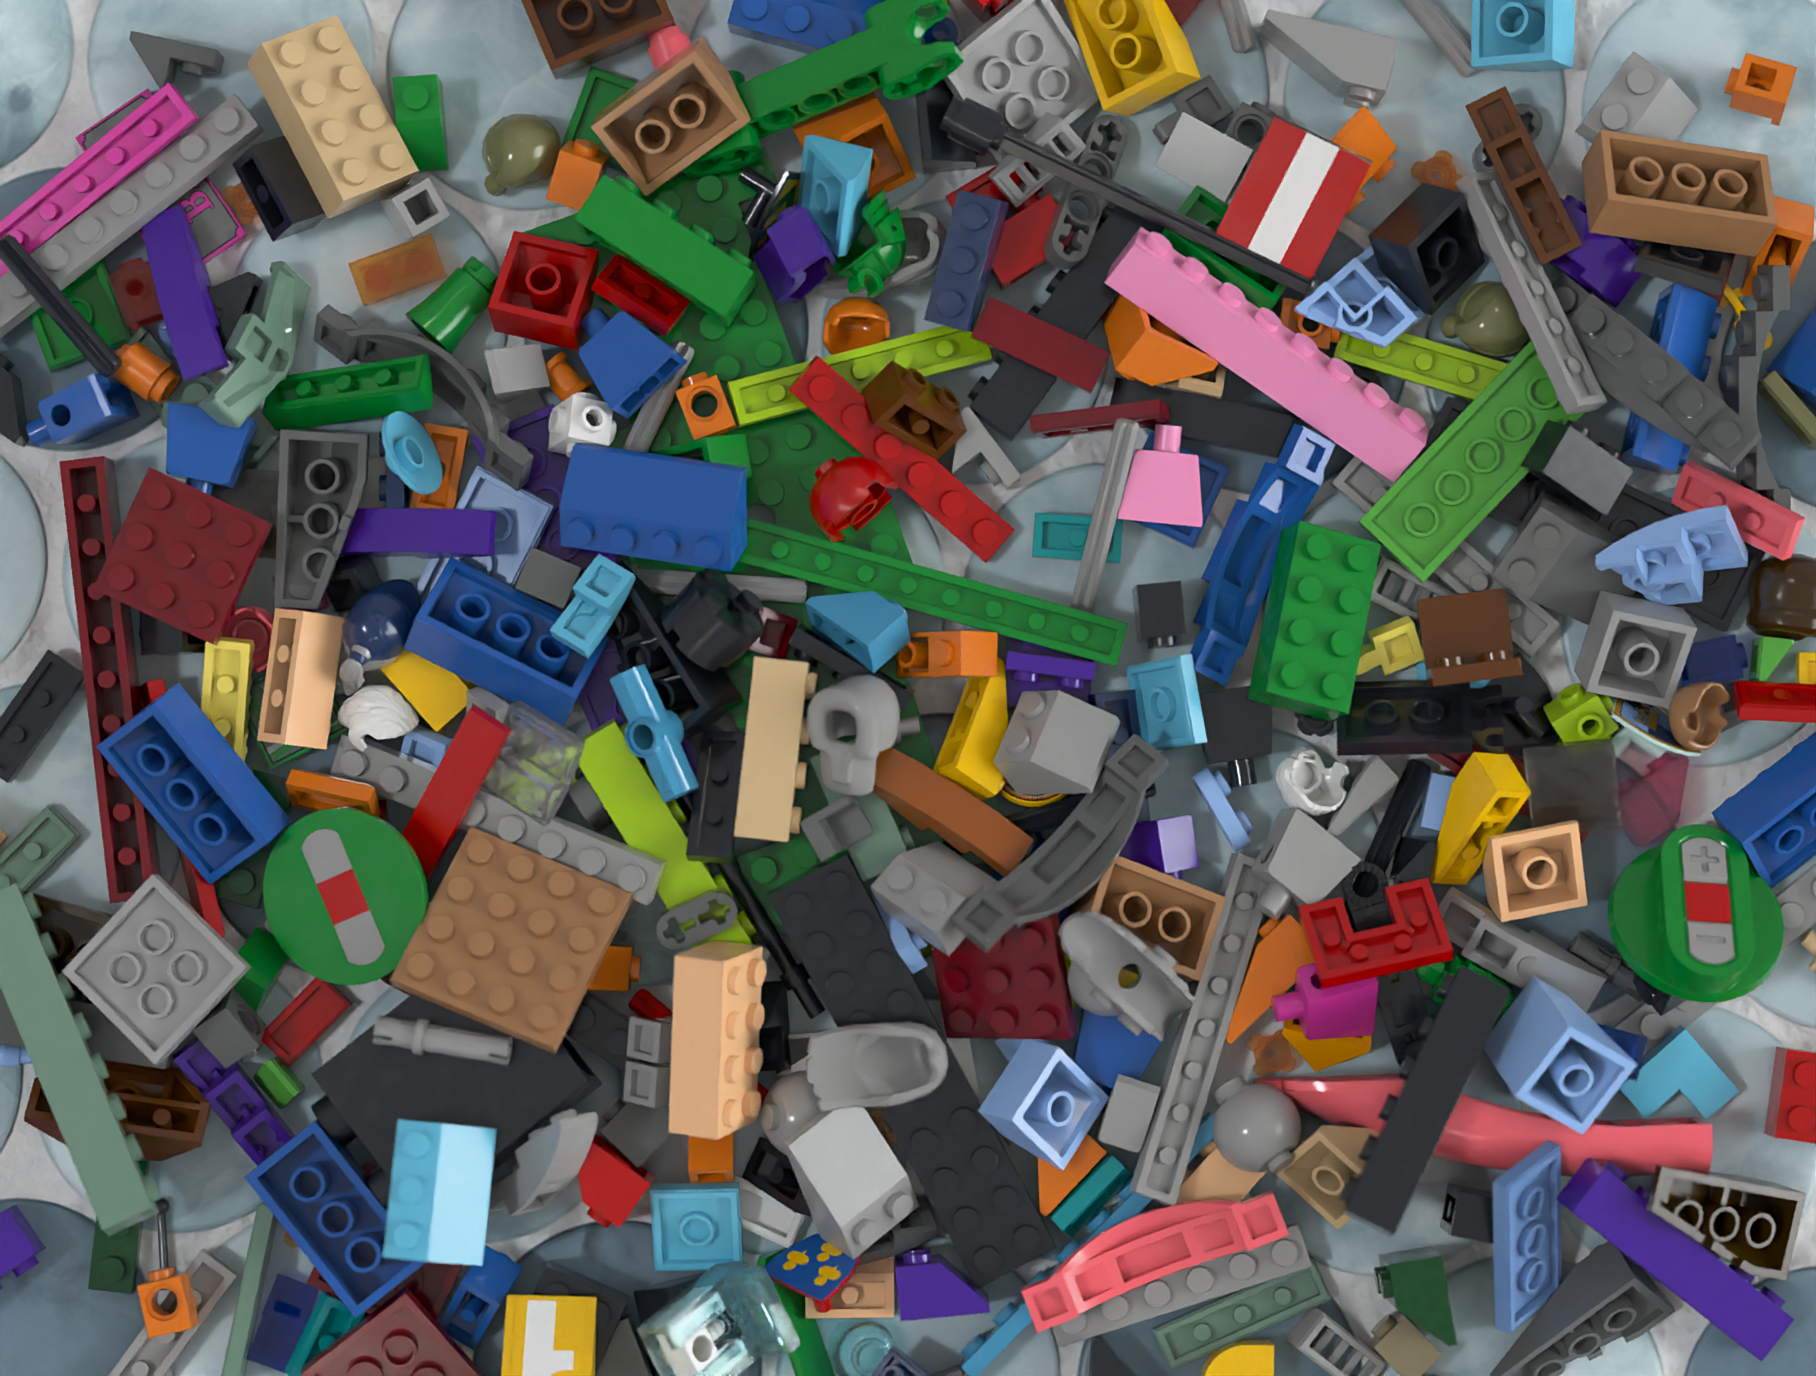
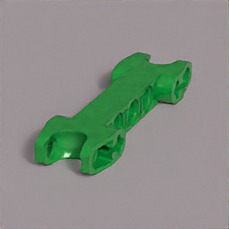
M886 0L874 5L865 12L866 30L747 81H745L743 73L728 70L751 119L747 124L684 168L682 172L689 178L704 177L732 172L750 165L762 156L760 139L882 88L883 95L886 98L893 100L905 99L931 88L938 81L954 72L964 62L961 50L953 42L941 41L921 45V40L926 30L944 19L950 11L948 0Z

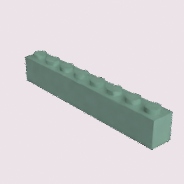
M15 883L0 890V988L103 1232L110 1236L159 1214L155 1201L161 1199V1195L152 1175L143 1176L137 1160L144 1158V1155L134 1133L126 1136L120 1120L127 1117L118 1094L115 1092L109 1095L103 1081V1079L110 1076L100 1052L92 1055L86 1039L93 1036L83 1012L75 1014L69 999L76 996L70 979L63 972L58 974L52 959L59 956L50 933L45 932L41 934L35 919L42 916L38 903L32 892L24 894L22 889Z

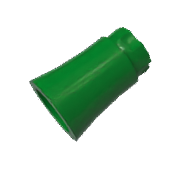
M471 256L462 268L457 267L435 291L405 315L426 338L441 346L452 355L466 332L488 307L498 277L487 266Z

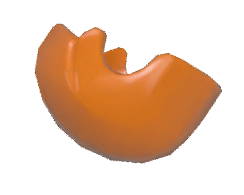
M846 297L830 307L824 319L823 344L832 355L884 342L885 339L890 337V317L888 312L881 304L865 297Z

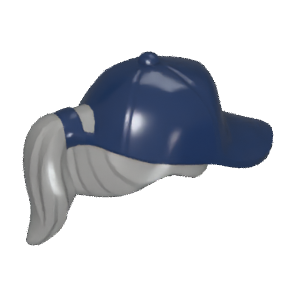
M393 579L378 585L369 593L361 596L345 618L342 630L348 659L341 665L339 676L347 696L361 689L362 684L365 682L364 672L387 666L394 662L404 651V646L415 617L421 609L419 593L409 581Z

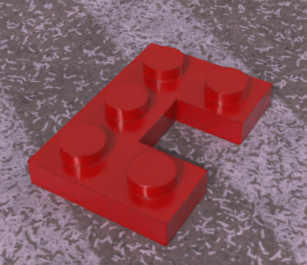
M1428 877L1385 887V899L1394 924L1353 933L1342 897L1298 906V917L1322 989L1453 960V948Z

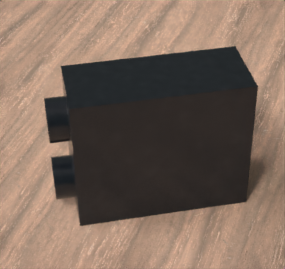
M411 994L384 1017L418 1022L420 1018L429 1020V1024L506 1037L510 1036L512 1037V1050L508 1065L424 1051L423 1055L413 1054L412 1049L373 1044V1038L376 1036L373 1035L374 1024L311 1074L325 1092V1095L315 1102L311 1108L324 1129L340 1146L346 1147L359 1137L379 1163L377 1167L365 1175V1180L377 1199L388 1210L398 1120L497 1129L494 1171L515 1154L514 1151L529 1141V1133L539 1128L550 1126L551 1117L571 1110L600 1087L602 1082L565 1035L554 1054Z

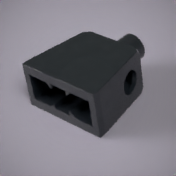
M1250 686L1199 694L1207 742L1200 743L1208 765L1227 762L1231 788L1257 784L1253 757L1272 754V706L1248 700Z

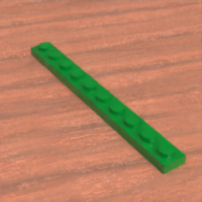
M747 518V546L737 561L848 593L874 591L888 601L894 600L905 609L984 631L997 632V634L1114 667L1117 666L1128 623L841 543H832L830 540Z

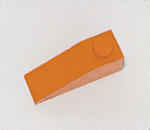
M1285 913L1281 918L1279 917L1278 920L1271 917L1268 918L1258 929L1257 933L1261 937L1254 943L1225 1038L1228 1044L1233 1043L1272 1005V996L1284 994L1296 983V970L1301 966L1313 963L1302 926L1288 913Z

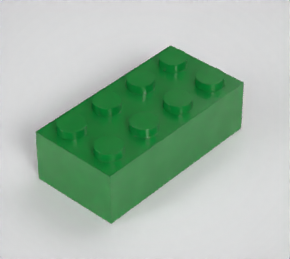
M603 174L574 218L580 231L613 253L634 264L689 300L690 303L729 327L757 285L753 271L754 267L751 266L752 261L732 248H729L727 253H724L715 247L717 245L713 241L715 238L694 223L687 229L678 223L680 219L676 217L677 213L661 201L654 199L650 205L641 199L643 195L639 193L640 189L624 177L617 175L613 181Z
M1298 521L1281 530L1248 700L1326 721H1332L1349 714L1381 543L1303 521Z

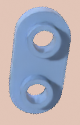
M1205 767L1193 774L1191 778L1233 850L1237 852L1251 844L1248 835L1254 832V829L1241 808L1234 812L1226 796L1232 792L1220 771L1218 770L1211 774L1209 769Z

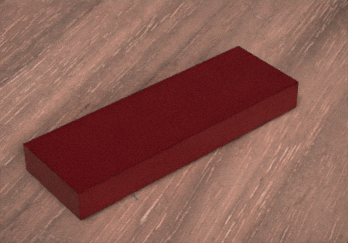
M989 296L971 334L972 339L1090 394L1110 354L1107 350Z
M1160 399L1031 415L1030 428L1034 434L1046 439L1114 430L1118 418L1136 421L1139 423V427L1163 424L1170 421L1169 406Z

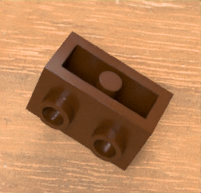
M891 361L862 389L875 425L936 460L967 432L958 408L960 402L957 396L947 387L941 386L938 388L931 384L914 368L906 369Z

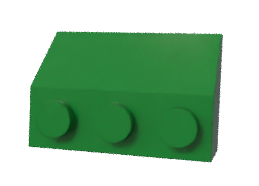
M1196 185L1177 212L1216 230L1228 205ZM1166 228L1161 234L1171 243L1174 250L1186 258L1192 257L1199 260L1208 269L1210 275L1222 283L1228 282L1235 285L1242 291L1245 299L1259 309L1267 308L1271 310L1287 287Z

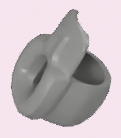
M872 675L850 676L836 685L820 690L809 704L807 714L808 736L813 747L820 750L823 783L834 792L854 796L871 793L875 781L876 758L880 751L892 747L895 742L900 720V708L895 692L884 680ZM856 735L855 743H846L836 739L842 736Z

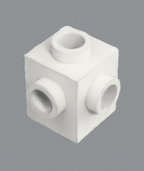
M585 392L574 393L552 409L548 425L550 431L548 451L571 457L572 448L575 443L609 447L616 433V422L612 420L613 410L606 402L598 401V396Z

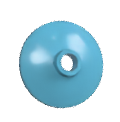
M395 411L387 415L382 424V440L386 451L385 460L388 467L415 492L423 495L435 492L439 489L442 482V465L431 437L424 427L411 415L402 411Z

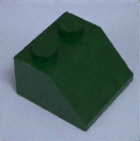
M1431 1246L1379 1255L1381 1266L1374 1268L1378 1294H1382L1383 1299H1387L1398 1311L1446 1345H1457L1442 1255Z

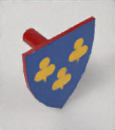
M819 1233L791 1245L759 1271L761 1275L812 1299L815 1310L818 1313H825L832 1308L830 1298L852 1277L860 1262L862 1253L853 1260L823 1240Z

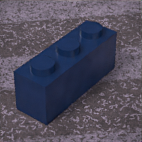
M958 190L924 320L966 332H973L984 300L1009 207L1008 202Z

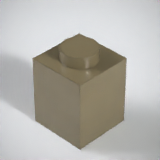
M1401 1312L1395 1317L1387 1314L1371 1331L1374 1337L1369 1343L1400 1376H1422L1442 1356Z

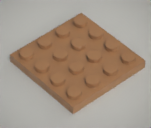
M470 827L426 910L422 925L419 924L391 977L392 986L555 1054L632 902V893Z

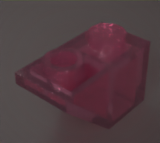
M1666 751L1660 758H1655L1646 765L1650 772L1635 781L1631 776L1610 790L1613 798L1606 802L1605 805L1635 847H1644L1679 822L1689 759L1686 755L1676 753L1671 756Z

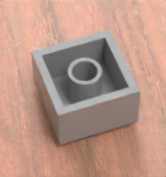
M1600 591L1574 672L1588 692L1669 708L1697 627L1684 608Z

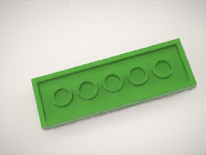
M1530 340L1357 523L1378 543H1381V546L1420 583H1423L1529 472L1520 465L1546 421L1551 420L1565 424L1569 419L1577 422L1585 412L1566 413L1563 405L1557 399L1555 388L1544 366L1538 359L1532 340Z

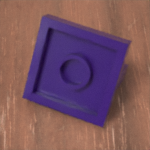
M1008 637L1005 660L1007 707L1016 708L1024 691L1060 690L1089 704L1088 695H1090L1092 681H1094L1095 661Z

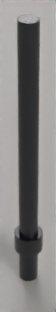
M693 791L677 798L689 820H691ZM733 859L732 864L716 863L783 973L779 977L788 991L793 990L810 1019L824 1012L825 1008L808 982V979L811 978L802 962L797 964L735 860Z

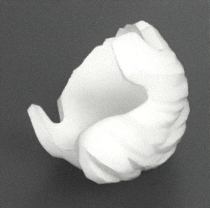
M367 685L362 687L353 696L347 698L338 711L339 722L341 725L349 728L348 736L350 742L361 752L367 749L364 741L366 735L369 734L377 740L397 738L413 731L419 722L418 715L413 709L412 704L401 693L388 685Z
M1299 746L1292 752L1290 757H1287L1279 764L1275 780L1282 793L1283 800L1291 808H1299L1307 815L1319 816L1320 814L1324 815L1330 811H1335L1346 798L1347 792L1343 785L1345 777L1349 774V769L1347 765L1339 762H1334L1331 768H1325L1315 749L1310 746Z

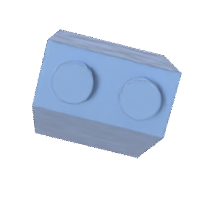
M1535 976L1532 977L1490 1032L1483 1047L1516 1098L1582 1135L1637 1066L1635 1061L1568 995Z

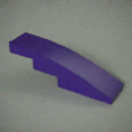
M180 204L158 214L144 225L142 230L158 301L183 380L191 382L229 366L216 329L221 326L208 292V288L212 286L184 206Z
M357 508L339 556L367 554L375 557L414 556L422 559L493 556L497 512L433 508Z
M197 1037L173 1055L174 1061L202 1092V1097L204 1096L210 1102L212 1110L230 1129L232 1138L257 1166L296 1136L238 1062L225 1069Z

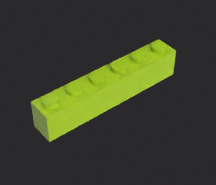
M614 717L570 744L569 751L628 846L666 861L656 891L667 908L712 889H723L734 896L732 889L721 872L714 876L706 862L688 861L686 850L689 834L682 825L688 821V818L676 799L667 803L663 802L647 764L643 762L641 757H637L629 750L625 741V729L628 722L621 726L617 718ZM716 899L709 901L710 909L698 915L700 921L709 916H715L718 921H722L725 919L724 911L730 907L727 903L720 905ZM742 910L737 913L736 920L728 929L693 944L691 947L695 948L713 940L755 945L752 936L758 932L745 911ZM674 917L683 934L687 926L695 923L693 918L683 923H678Z

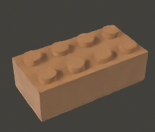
M1600 130L1581 163L1589 233L1757 257L1777 226L1768 155Z

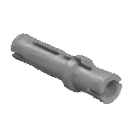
M378 1015L373 1035H376L373 1038V1044L412 1049L413 1054L423 1055L424 1051L508 1065L512 1050V1037L510 1036L506 1037L429 1024V1020L420 1018L418 1022Z

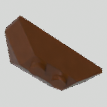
M104 1060L110 1076L103 1079L109 1095L115 1092L118 1094L127 1117L120 1120L126 1136L132 1133L136 1136L144 1155L142 1159L161 1162L202 1146L211 1104L204 1096H201L195 1086L178 1068L161 1069ZM34 1078L24 1114V1121L66 1145L39 1078Z

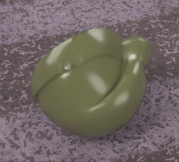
M513 114L501 118L489 128L482 143L483 160L486 169L490 173L485 178L484 183L489 194L500 196L506 192L507 188L534 187L547 180L553 174L562 143L558 131L549 121L531 114Z
M1483 281L1473 284L1458 299L1454 308V315H1448L1441 322V331L1445 337L1450 339L1459 337L1475 353L1483 356L1506 357L1521 350L1530 339L1526 328L1519 319V313L1511 296L1502 282Z

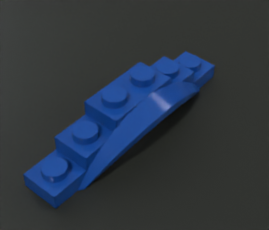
M1293 425L1276 464L1265 462L1248 501L1237 499L1201 578L1210 583L1192 622L1200 626L1201 629L1189 654H1192L1196 673L1226 686L1237 660L1244 655L1256 618L1271 584L1281 530L1301 521L1322 484L1324 469L1336 445L1304 426Z

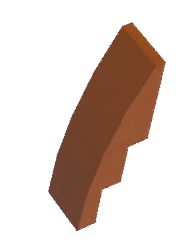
M892 747L879 752L876 758L875 781L872 790L874 794L921 831L931 828L962 854L972 851L1003 877H1006L1019 866L1033 843V838L981 800L922 763Z

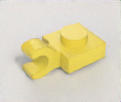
M1408 615L1368 631L1371 643L1362 644L1356 676L1376 666H1379L1382 673L1386 676L1424 660L1423 650L1414 622Z

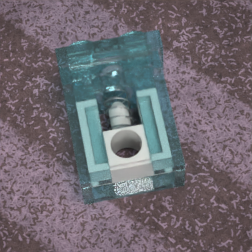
M745 1260L715 1264L637 1328L660 1376H738L760 1356L792 1353L802 1344L765 1267L749 1268Z

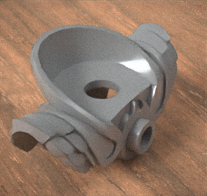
M1094 911L1073 914L1061 924L1058 935L1061 937L1063 950L1072 960L1067 978L1070 994L1077 1005L1094 1015L1118 1017L1117 1019L1136 1036L1145 1031L1162 1042L1172 1020L1183 1011L1188 1010L1189 1007H1192L1195 1001V997L1189 993L1191 991L1188 989L1189 986L1172 969L1177 961L1157 944L1152 950L1148 949L1126 928ZM1127 964H1136L1139 970L1136 981L1127 987L1120 986L1118 983L1120 970Z

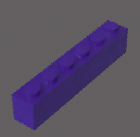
M1591 1158L1586 1159L1555 1200L1762 1362L1794 1321L1791 1316L1781 1309L1785 1301L1765 1285L1758 1291L1750 1284L1754 1279L1753 1275L1742 1271L1731 1263L1727 1266L1719 1260V1255L1647 1210L1646 1207L1650 1193L1640 1185L1633 1191L1624 1184L1629 1176L1609 1160L1601 1166Z

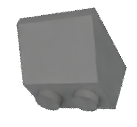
M1633 51L1623 62L1575 132L1591 144L1600 130L1676 141L1698 109L1670 76Z
M1060 690L1024 691L1021 694L993 763L1017 794L1092 793L1120 725V720L1117 716Z
M936 841L899 853L870 887L884 912L941 952L950 956L966 937L953 926L951 918L982 887L987 890L998 881L941 842Z

